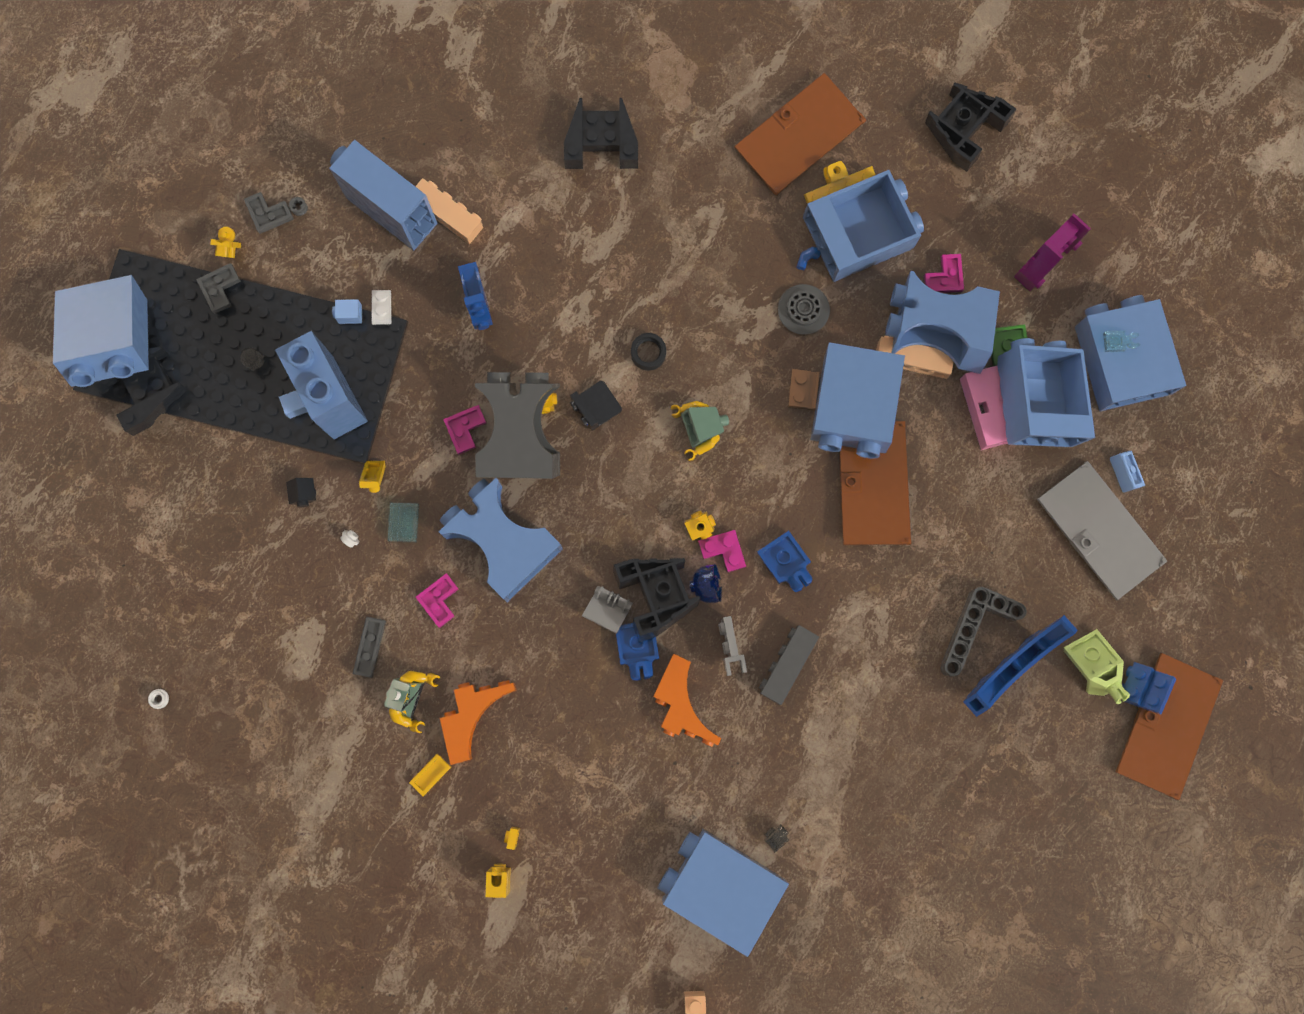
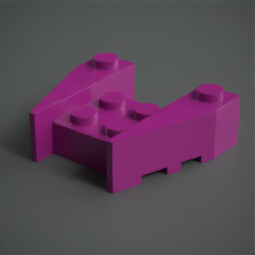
M1073 213L1014 277L1029 291L1034 287L1038 289L1045 282L1043 278L1063 258L1061 254L1063 252L1068 254L1072 249L1076 251L1083 244L1080 240L1091 228Z

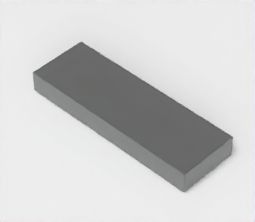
M366 617L352 674L373 678L386 625L385 620Z

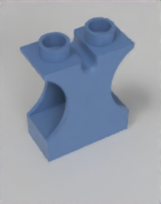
M910 271L905 285L896 283L891 296L890 306L899 308L898 315L890 314L885 331V336L894 338L891 353L895 354L902 348L912 345H926L944 352L954 361L958 369L981 374L993 352L1000 291L977 286L972 291L960 295L943 294L926 286L914 271Z
M495 478L489 483L486 479H482L468 493L478 509L476 514L469 515L457 505L451 507L440 519L444 527L439 533L446 539H466L480 546L486 555L489 566L487 583L508 602L563 548L545 528H524L509 520L502 509V485L499 480Z

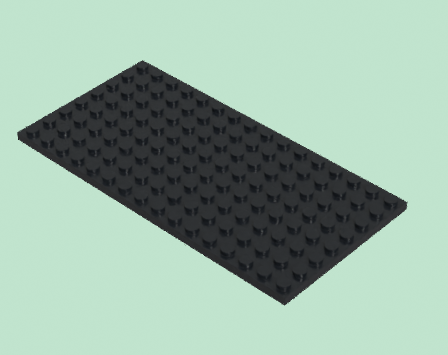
M118 250L109 280L129 275L133 276L147 298L148 349L161 347L168 352L169 356L161 359L160 362L172 385L179 382L187 388V391L178 400H175L164 414L363 464L368 461L408 325L407 320L391 316V324L372 325V311L362 309V323L339 324L332 315V307L335 306V302L240 279L241 282L224 289L231 306L214 314L196 280L211 273L210 271L130 251ZM310 331L315 334L336 360L368 422L336 439H333L311 419L308 412L290 419L285 415L279 399L280 396L296 391L275 349ZM123 380L110 387L99 381L87 387H73V390L79 393L131 406L135 405Z

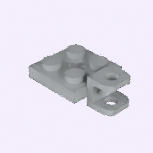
M731 616L723 617L718 627L720 635H724L725 642L722 643L724 655H728V658L723 659L726 675H731L730 663L740 661L741 671L746 673L747 668L744 655L738 654Z

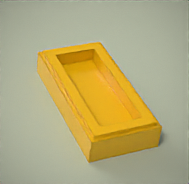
M437 753L409 783L422 796H425L447 773L451 766Z

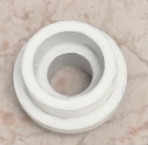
M344 530L342 532L341 540L349 547L359 544V536L354 531Z
M163 689L153 690L148 697L150 706L155 709L164 708L169 701V695ZM159 695L162 697V701L160 703L157 702V697Z

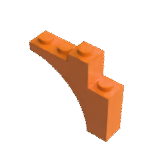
M673 654L653 696L657 698L656 703L664 707L667 704L671 705L661 725L664 728L663 732L674 737L675 734L679 735L683 728L685 729L684 734L694 739L697 735L703 738V743L711 747L714 744L719 745L721 738L713 734L701 723L690 704L687 691V676L691 662Z
M507 680L499 682L498 687L491 688L490 685L480 687L479 692H477L476 686L470 685L467 682L458 685L459 689L454 690L459 713L456 714V710L444 713L445 717L440 718L450 765L472 759V738L480 717L496 700L517 691L515 683H510Z

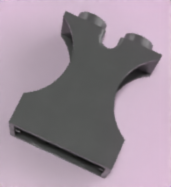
M487 372V383H475V387L487 397L492 406L494 429L485 447L475 454L476 477L553 479L560 476V452L548 442L541 424L544 404L548 397L560 387V383H549V373L525 372V383H520V392L518 394L516 383H511V372Z

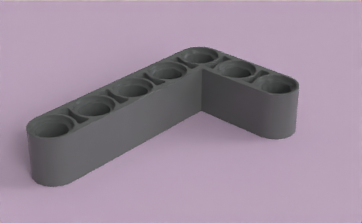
M985 587L971 590L941 663L940 669L942 674L952 677L961 673L985 610L1007 620L1016 621L1026 616L1027 610L1024 604ZM977 591L982 593V601L976 599ZM995 599H997V600L1000 601V603H1001L1000 609L995 608V606H994V600H995ZM1013 607H1016L1019 611L1017 617L1012 614ZM970 609L976 612L975 619L970 618L968 614ZM963 627L968 628V637L963 636L961 632ZM956 645H960L962 648L960 655L955 653ZM950 662L955 666L953 673H950L947 669Z

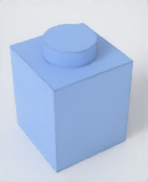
M335 300V306L332 307L333 318L339 324L362 323V304L359 300Z
M297 391L279 397L284 413L290 419L307 412Z

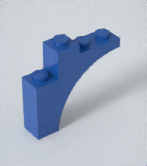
M473 262L458 266L465 294V305L470 314L474 329H487L490 325H493L477 263Z

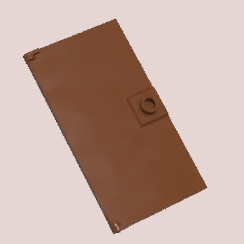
M823 73L735 145L734 148L765 182L773 194L777 196L801 174L864 124L866 118L853 106L831 79Z
M895 421L892 443L886 453H880L879 458L860 457L856 454L857 448L842 446L841 451H839L843 545L912 544L905 421Z
M1160 653L1154 670L1174 676L1176 682L1161 715L1139 707L1116 773L1175 800H1180L1223 680Z

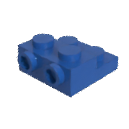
M1134 662L1133 666H1129L1126 671V676L1128 677L1126 683H1122V687L1130 694L1129 698L1124 702L1161 715L1176 682V678L1156 671L1152 667Z

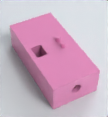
M998 365L983 369L981 374L974 372L965 373L960 378V382L981 450L1008 444Z

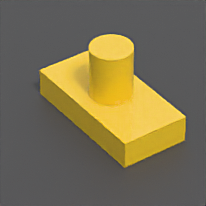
M366 461L359 480L360 488H369L371 493L380 491L381 481L386 468L385 461Z

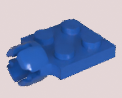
M789 531L757 551L758 556L778 584L787 582L794 592H798L812 582V576L806 568L811 561Z
M633 623L621 625L616 634L620 664L628 665L632 680H641L639 669H643L644 679L651 678L653 676L652 662L659 660L656 637L639 642Z

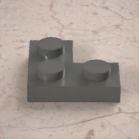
M261 192L244 199L259 234L294 220L286 201L268 207Z
M232 263L196 279L214 314L231 306L224 289L241 282Z

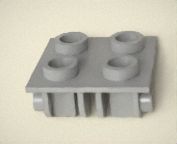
M597 586L582 616L617 634L633 603L629 599L626 600L620 597L619 594H614L613 591L610 592L604 589V586Z

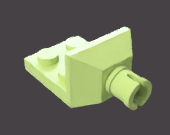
M1097 629L1064 647L1066 655L1086 678V692L1088 694L1101 696L1110 694L1116 704L1122 703L1120 699L1124 702L1129 698L1130 694L1121 684L1124 661Z

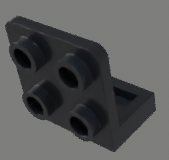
M604 381L597 382L581 394H578L576 391L570 395L571 402L569 403L575 412L579 411L582 416L580 418L585 427L589 426L592 431L622 412V407Z

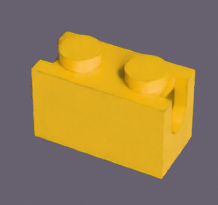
M494 864L486 872L485 897L506 898L510 893L511 868H507L506 864Z

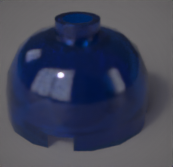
M710 564L700 567L694 573L693 581H690L691 592H695L696 597L699 596L702 602L717 603L722 600V586L719 587V580L721 578L717 565Z

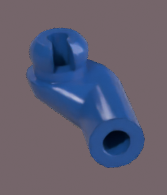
M810 247L803 251L796 268L805 270L808 260L820 257V250L817 247Z

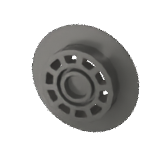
M799 284L783 293L778 303V314L781 322L790 331L797 334H812L826 324L830 314V305L827 297L821 290L811 285Z

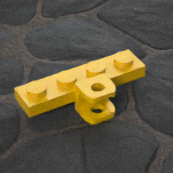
M842 161L833 163L823 169L827 185L804 194V197L808 204L875 176L873 166L848 175Z

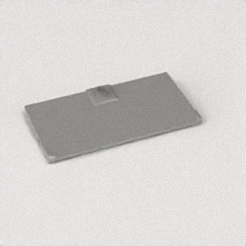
M1088 461L1084 462L1083 465L1037 499L1116 601L1167 562L1166 558Z

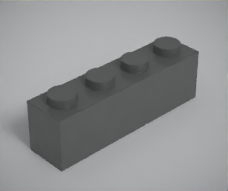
M800 625L796 628H791L787 635L789 638L788 643L781 646L778 651V655H780L778 661L772 662L768 670L770 672L768 679L764 678L759 686V689H761L759 694L778 705L783 704L819 639V636Z

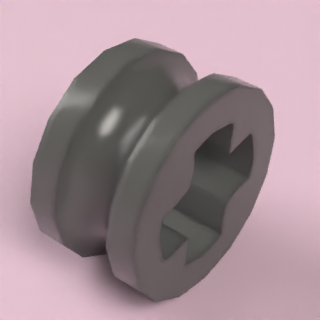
M294 197L289 202V208L296 216H302L308 210L307 204L301 197ZM297 203H299L301 209L297 210L296 208Z

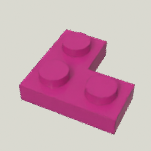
M961 254L942 255V273H925V285L940 293L963 292Z
M479 405L443 419L458 455L476 448L469 431L486 424Z
M735 530L698 540L703 560L722 554L727 573L746 567Z
M447 573L416 596V599L438 628H441L455 617L444 600L459 590V588Z

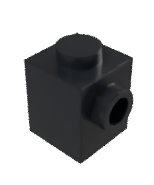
M294 478L286 482L289 505H297L298 508H302L316 501V489L314 488L313 478Z

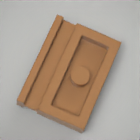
M792 369L788 407L816 409L819 372Z

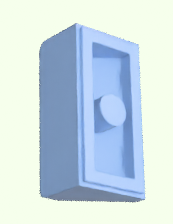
M1132 451L1110 457V462L1123 493L1145 486Z

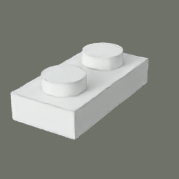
M372 290V325L391 324V290Z

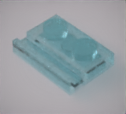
M390 502L389 542L417 543L418 503Z

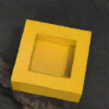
M512 826L510 831H506L504 843H507V849H516L520 828Z

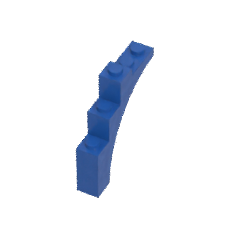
M1065 615L1041 631L1038 630L1026 638L1016 651L1005 657L994 671L983 677L963 702L976 717L987 711L1020 676L1050 651L1073 636L1078 630Z

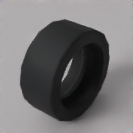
M643 333L632 342V361L642 370H655L665 361L666 345L658 335ZM651 341L659 347L660 353L655 361L644 362L639 358L637 351L643 342Z

